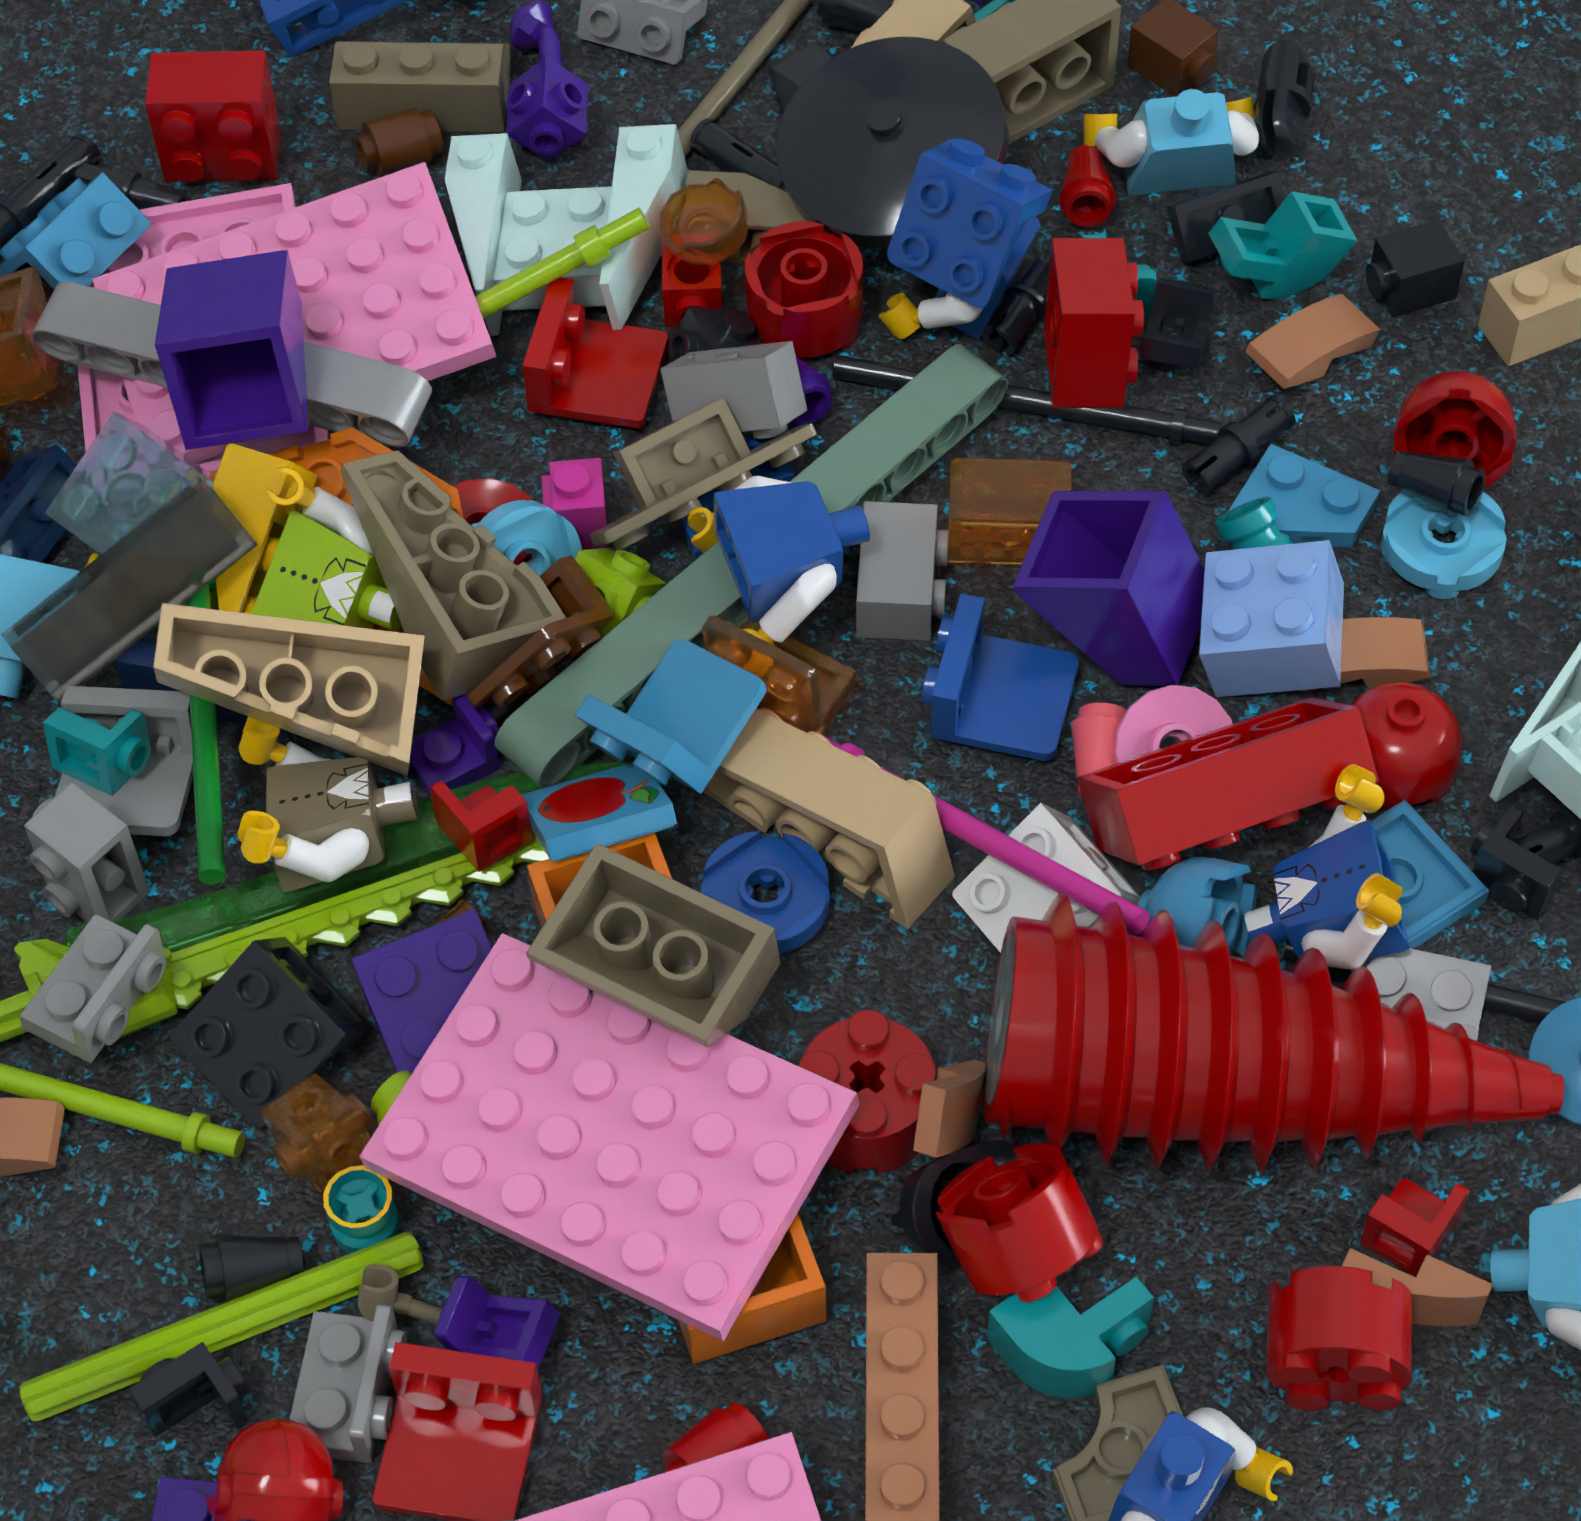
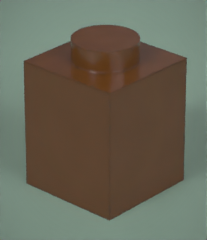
M1163 0L1131 25L1127 66L1176 97L1181 92L1191 89L1195 84H1203L1214 72L1218 61L1216 56L1218 29L1174 0Z

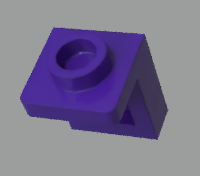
M458 1276L448 1300L441 1310L434 1335L448 1350L536 1363L538 1370L560 1313L547 1300L490 1295L473 1277Z

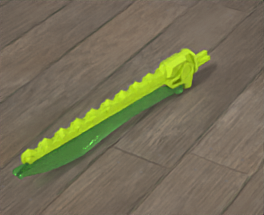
M632 762L580 764L557 784ZM521 772L475 782L450 790L461 801L485 786L492 787L498 794L513 785L521 795L542 788ZM672 778L669 779L666 785L672 781ZM430 797L417 804L419 819L384 826L385 858L378 864L344 874L332 882H319L283 893L275 871L204 896L115 921L113 923L137 935L145 924L158 929L166 958V967L162 978L150 993L142 992L131 1007L126 1027L119 1038L172 1018L178 1013V1008L189 1009L203 997L201 993L202 988L216 984L253 940L286 937L305 958L308 956V946L318 942L347 947L360 935L359 927L364 924L375 922L398 927L412 915L410 910L412 905L428 902L450 906L463 895V885L474 881L501 886L514 875V865L524 861L536 863L549 859L531 828L533 841L483 871L478 872L436 824L432 798ZM87 924L70 928L62 944L48 939L19 942L14 950L20 960L19 968L28 990L0 1001V1042L28 1032L22 1027L20 1014Z

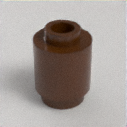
M416 108L363 122L361 126L362 135L355 137L356 151L363 168H372L378 177H383L423 162L426 164L431 163L432 156L443 153L441 131L431 110L419 112Z

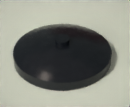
M884 38L857 45L838 54L821 65L802 83L788 103L779 125L776 143L777 164L790 200L806 221L824 224V232L841 238L842 232L851 238L857 246L888 248L920 154L950 139L960 138L980 145L985 150V156L1004 165L1008 150V122L995 83L986 70L968 54L946 43L927 38Z

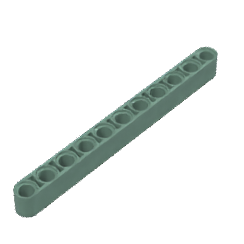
M956 344L946 350L790 482L809 481L817 485L828 513L859 505L863 509L864 501L888 502L998 407L1007 392L1008 379L966 347ZM719 542L714 544L505 720L495 737L494 746L496 750L539 787L546 788L556 785L599 749L589 741L595 731L574 716L588 694L626 714L674 641L685 639L709 652H713L750 619Z

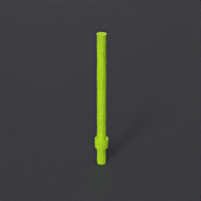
M638 207L600 229L593 225L573 236L574 243L476 295L475 298L483 319L586 263L591 268L611 257L610 250L650 229V225L642 210Z

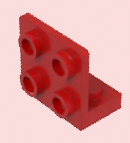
M560 277L552 281L548 285L522 365L528 412L632 428L644 427L669 343L668 333L661 330L624 325L622 330H613L611 323L585 319L584 305L577 304L574 279Z
M395 1342L389 1371L397 1398L372 1500L375 1508L382 1511L447 1521L516 1520L543 1398L536 1363Z

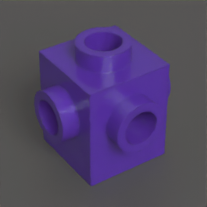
M545 56L509 85V94L506 101L508 108V136L549 162L568 147L576 146L586 135L588 129L589 84Z

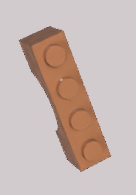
M867 1253L865 1521H939L937 1253Z

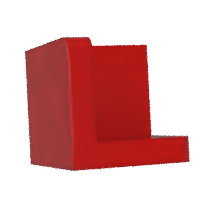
M442 780L430 786L436 824L478 872L483 871L533 841L527 801L513 785L498 794L492 787L485 786L461 801Z
M1401 1179L1390 1196L1387 1197L1381 1194L1369 1212L1360 1245L1412 1276L1417 1277L1426 1255L1436 1257L1460 1220L1470 1189L1457 1183L1446 1201L1410 1180Z

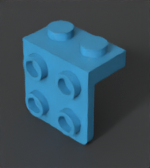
M103 172L87 185L80 178H77L63 192L55 196L37 214L38 217L25 229L19 231L0 249V255L5 259L0 265V279L4 280L25 262H28L53 289H55L58 283L64 281L89 287L93 283L92 279L100 276L152 223Z
M678 639L670 645L626 714L588 694L574 716L595 731L589 741L609 756L622 762L626 754L635 758L632 765L656 782L665 786L669 779L672 778L702 794L766 693V684L759 677L685 639Z

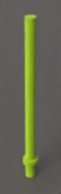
M0 1063V1091L23 1098L58 1101L65 1106V1110L180 1142L184 1151L199 1154L205 1149L238 1158L244 1148L246 1138L244 1132L211 1123V1117L207 1114L195 1111L190 1116H185Z

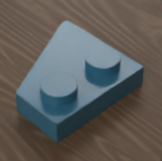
M1270 444L1228 511L1254 499L1270 496L1279 514L1275 523L1281 533L1289 536L1292 544L1330 540L1332 547L1352 548L1378 506L1381 490ZM1218 532V538H1217V539L1220 540V541H1222V542H1225V541L1222 540V538H1221V536H1220V534H1219V532Z

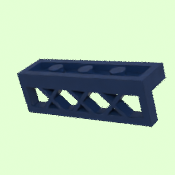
M58 445L20 455L0 481V554L42 563L91 497L88 475Z

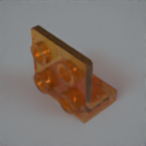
M952 459L950 470L948 563L1022 565L1052 491H1071V463L1068 461Z

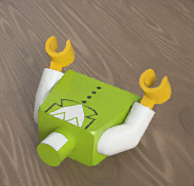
M289 467L277 468L284 474L295 478L297 488L295 493L287 498L279 497L273 491L266 488L270 499L280 505L297 503L302 506V513L291 509L251 614L372 629L374 624L392 631L400 629L402 624L355 507L320 487H315L313 490L305 487L300 474L296 470Z

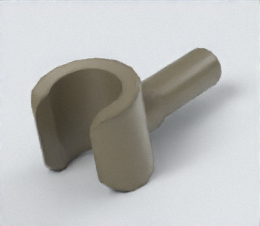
M372 1264L365 1267L362 1285L359 1286L357 1302L360 1313L364 1318L374 1321L376 1307L379 1304L392 1306L394 1313L403 1316L408 1315L434 1325L438 1324L442 1308L398 1292L399 1278L395 1270L382 1264Z

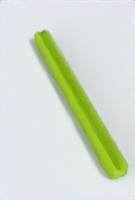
M403 1232L24 1381L19 1386L25 1411L32 1421H41L140 1381L143 1373L155 1363L166 1358L176 1359L201 1342L212 1353L311 1314L314 1311L358 1295L359 1286L362 1285L363 1270L369 1265L382 1264L389 1266L396 1271L398 1278L417 1272L424 1266L417 1240L411 1232Z

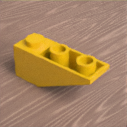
M233 443L226 445L207 503L219 610L251 614L291 509L302 513V506L297 503L291 505L275 503L270 499L266 488L282 498L290 497L295 493L297 488L295 478L277 469L279 467H289L296 470L300 474L304 486L310 490L314 489L318 475L292 461Z

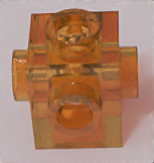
M316 1073L260 1111L277 1143L271 1147L273 1155L292 1180L296 1181L301 1176H304L323 1194L327 1183L337 1172L350 1166L364 1165L359 1156L371 1139L367 1129L374 1124L369 1112L355 1094L348 1092L342 1096Z

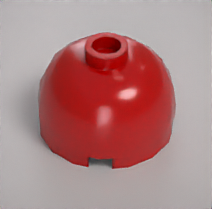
M1462 370L1441 372L1417 384L1404 398L1393 431L1395 455L1402 450L1409 453L1471 459L1474 467L1485 471L1484 488L1494 484L1509 469L1517 442L1513 407L1502 390L1483 376Z
M1403 681L1380 684L1357 696L1350 705L1359 708L1379 780L1375 784L1380 786L1384 793V803L1380 809L1389 810L1404 800L1411 807L1413 804L1424 803L1431 798V804L1441 800L1456 781L1463 750V736L1458 718L1438 694L1426 687Z

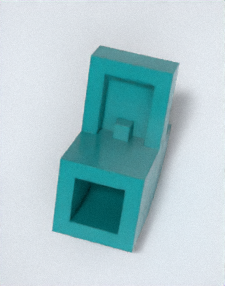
M1293 191L1288 194L1266 224L1221 217L1208 233L1221 256L1220 260L1224 268L1231 276L1241 279H1252L1262 299L1284 298L1312 287L1330 274L1357 242V238L1335 199Z
M1134 1277L1081 1315L1057 1286L1046 1296L1031 1302H1021L1016 1294H1013L989 1311L987 1340L1017 1377L1031 1388L1059 1398L1088 1397L1095 1395L1097 1384L1113 1380L1116 1357L1112 1352L1117 1356H1122L1138 1346L1148 1335L1154 1297L1137 1277Z

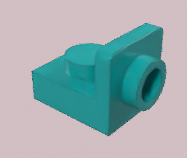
M61 707L57 708L43 721L52 768L112 796L132 776L142 772L152 755L145 714L134 709L130 710L111 729L105 728L96 720L85 719Z

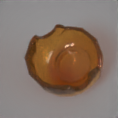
M714 178L706 184H691L670 195L660 212V233L665 246L674 256L690 265L713 266L736 254L747 236L748 212L741 191L737 190L734 192L719 178Z

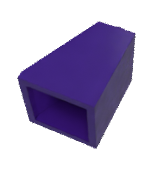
M288 250L167 268L155 348L185 450L308 432L302 305Z
M1052 491L1014 582L1013 589L1023 601L1121 685L1168 686L1179 684L1201 626L1205 570L1166 491Z

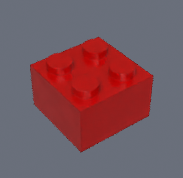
M265 50L151 53L145 105L164 182L277 180L281 126Z
M1052 238L1043 326L1052 407H1124L1126 383H1136L1138 355L1137 348L1131 347L1132 337L1142 336L1144 309L1142 300H1133L1137 296L1138 269L1137 263H1127L1124 238Z

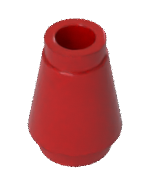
M1083 145L1072 150L1069 155L1059 197V205L1072 223L1082 227L1097 226L1103 223L1114 209L1117 200L1116 193L1101 152L1093 146Z

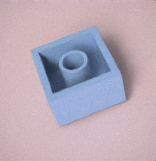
M1330 540L1206 552L1199 655L1216 697L1340 687L1344 582Z

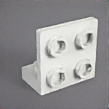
M1040 803L1008 835L1138 906L1141 896L1071 817ZM988 855L954 889L952 895L998 951L1001 952L1010 918L1017 916L1042 920L1059 893ZM1070 900L1077 926L1092 928L1099 915Z

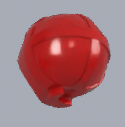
M268 1419L253 1423L244 1428L228 1444L224 1453V1461L220 1462L217 1490L213 1497H207V1507L209 1513L215 1515L214 1521H334L338 1519L342 1510L343 1483L335 1478L332 1458L325 1443L317 1433L308 1426L293 1420Z

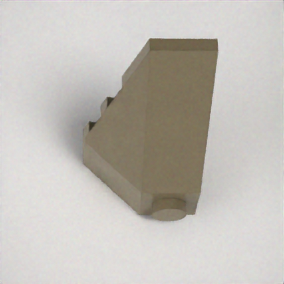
M394 451L342 464L341 475L404 632L425 636L421 667L441 700L470 693L540 629L549 623L566 618L541 577L524 561L516 566L494 546L496 537L482 524L477 528H473L450 507L451 497L402 453Z

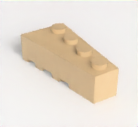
M162 603L153 666L158 683L352 756L363 757L371 763L408 776L424 635Z
M767 708L755 709L703 791L764 833L774 825L777 827L782 839L783 833L797 836L810 844L823 859L831 863L845 876L843 880L845 888L863 900L871 892H874L892 904L893 908L889 911V917L906 929H909L955 878L936 808V799L926 786L913 779L905 781L881 769L877 763L864 755L854 756L833 746L825 737L817 732L809 731L806 733L787 724L777 714Z

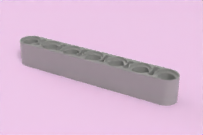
M64 281L57 284L31 334L32 341L38 348L48 355L65 362L167 388L155 348L161 305ZM304 342L309 425L334 432L354 427L377 442L393 447H404L410 442L432 394V387L425 378L413 370L399 365Z

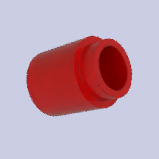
M732 1402L725 1409L715 1407L663 1451L662 1456L666 1468L661 1474L768 1440V1436L755 1416L741 1404Z

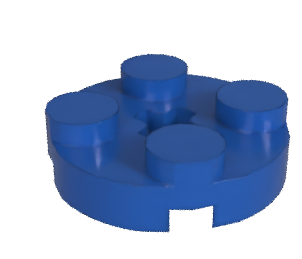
M761 831L746 832L724 842L707 860L703 871L704 879L701 884V893L775 928L779 953L792 951L808 942L820 930L824 921L829 916L828 869L819 853L810 844L797 836L783 833V839L775 837L762 838ZM760 883L766 889L774 885L781 889L777 892L776 900L758 902L754 900L752 887Z

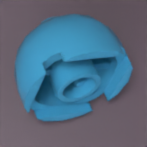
M1193 857L1177 862L1158 878L1152 890L1148 889L1142 894L1138 906L1149 912L1148 925L1157 912L1161 910L1168 911L1173 920L1179 944L1189 947L1192 946L1201 929L1209 921L1216 920L1225 933L1230 955L1233 949L1240 955H1243L1251 940L1244 914L1256 909V886L1243 882L1242 875L1251 872L1248 865L1216 858Z

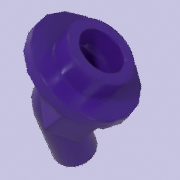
M537 0L520 7L510 22V42L513 47L519 51L538 47L540 60L546 56L562 66L559 34L553 29L551 6L545 1Z

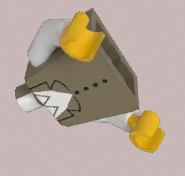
M248 716L239 743V752L242 759L254 765L264 764L270 759L276 762V765L267 768L266 813L260 811L245 812L237 836L242 842L241 851L243 856L248 861L264 863L271 857L283 893L319 882H332L344 874L380 863L385 858L384 826L419 819L416 795L411 781L377 788L370 763L367 759L354 757L331 760L321 758L291 741L285 746L277 742L280 728Z

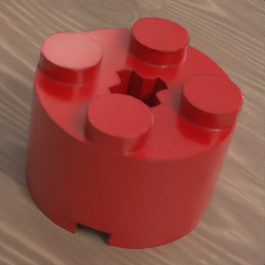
M811 221L786 223L767 231L760 237V245L752 254L749 251L745 260L747 315L753 320L756 332L762 337L765 344L792 341L797 357H816L831 353L837 349L850 347L856 342L858 329L863 318V260L857 245L842 232L841 238L824 232V224Z
M873 1010L859 1011L851 1018L839 1021L820 1032L807 1047L800 1060L799 1067L857 1092L860 1103L826 1163L839 1170L853 1173L854 1168L876 1169V1173L893 1171L910 1162L919 1154V1152L913 1151L922 1085L925 1082L936 1080L935 1065L928 1048L910 1029L895 1021L886 1019L883 1014Z
M1032 1143L1014 1147L1013 1150L1018 1159L996 1166L992 1156L973 1164L956 1176L943 1189L937 1200L942 1209V1213L936 1212L941 1227L971 1287L977 1293L987 1295L1015 1293L1021 1302L1038 1300L1049 1294L1056 1287L1057 1280L1055 1277L1065 1272L1079 1260L1095 1254L1103 1245L1104 1241L1098 1230V1225L1069 1164L1065 1160L1060 1148L1058 1149L1056 1146L1046 1143Z
M1320 1266L1291 1272L1290 1286L1280 1289L1277 1280L1273 1282L1268 1290L1266 1375L1275 1386L1286 1391V1403L1293 1408L1308 1411L1325 1409L1329 1406V1401L1358 1402L1361 1406L1374 1410H1389L1401 1405V1391L1409 1386L1412 1375V1294L1408 1287L1392 1278L1390 1290L1372 1284V1271L1345 1266Z

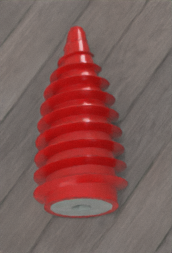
M1064 892L1056 896L1042 920L1012 916L1005 932L992 997L985 1055L986 1071L983 1084L984 1120L988 1123L999 1124L1003 1142L1014 1126L1044 1129L1047 1143L1056 1146L1058 1149L1060 1148V1150L1071 1132L1095 1134L1103 1164L1106 1166L1122 1137L1146 1138L1155 1170H1158L1173 1141L1196 1140L1206 1172L1209 1173L1225 1143L1248 1141L1257 1170L1261 1173L1276 1143L1300 1140L1309 1165L1313 1170L1316 1168L1328 1140L1354 1136L1364 1160L1367 1161L1378 1135L1411 1130L1417 1145H1419L1426 1129L1466 1124L1470 1130L1474 1123L1542 1120L1546 1114L1557 1115L1562 1106L1564 1078L1560 1073H1552L1549 1065L1513 1055L1505 1047L1496 1049L1468 1037L1464 1027L1457 1022L1443 1028L1427 1021L1423 1006L1418 997L1413 993L1402 995L1393 1007L1380 1002L1375 979L1370 970L1365 967H1359L1353 971L1342 987L1338 988L1331 984L1324 956L1319 949L1313 947L1306 950L1292 970L1288 972L1281 969L1277 949L1273 939L1267 933H1260L1254 937L1241 958L1230 955L1225 933L1216 920L1209 921L1201 929L1191 947L1179 944L1173 920L1169 912L1165 910L1155 914L1141 937L1128 935L1121 908L1116 901H1110L1105 905L1092 928L1081 927L1076 924L1069 897Z

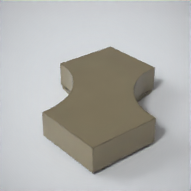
M1163 1365L1096 1385L1095 1397L1098 1403L1099 1422L1094 1436L1082 1452L1053 1469L1052 1481L1067 1521H1108L1122 1486L1168 1414L1174 1411L1183 1415Z

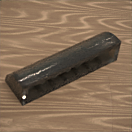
M198 477L1 635L56 702L60 704L66 685L83 686L158 626L162 603L184 605L255 548L257 543L213 488Z

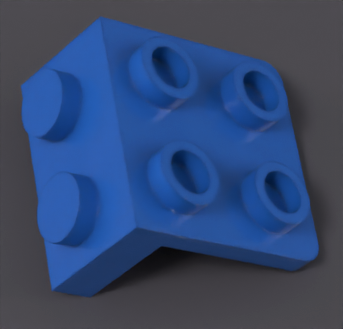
M956 138L950 139L920 154L887 250V256L889 261L897 267L974 307L982 308L990 304L994 299L1020 225L1046 210L1053 189L1035 181L1036 176L1028 169L1013 164L1003 165L985 156V150L980 145L966 139Z
M960 594L954 617L943 616L936 644V653L943 654L940 667L929 666L924 680L921 703L931 705L930 738L1041 761L1051 760L1057 753L1079 665L1077 656L1063 650L984 635L985 598Z

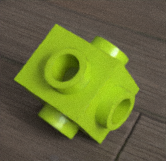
M611 548L579 550L575 558L615 613V616L598 630L602 638L667 584L648 572L650 564L646 560L628 551H614Z

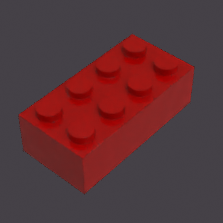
M1311 697L1077 777L1097 848L1104 853L1122 859V862L1142 865L1143 870H1154L1174 864L1181 859L1179 851L1198 844H1202L1203 849H1214L1232 844L1241 838L1239 830L1259 823L1262 824L1263 828H1274L1292 823L1300 818L1299 809L1319 802L1325 808L1346 804L1336 797L1335 785L1340 773L1348 765L1355 764L1373 772L1376 782H1379L1359 708L1357 706Z

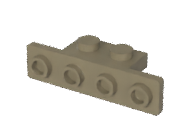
M724 397L716 399L613 452L640 508L592 532L589 536L594 546L613 542L616 550L625 548L650 534L645 524L664 514L669 523L689 515L693 509L702 507L698 499L699 496L716 487L719 492L734 490L743 482L753 477L750 469L769 460L772 468H776L805 453L801 443L817 435V432L812 423L797 426L749 450Z

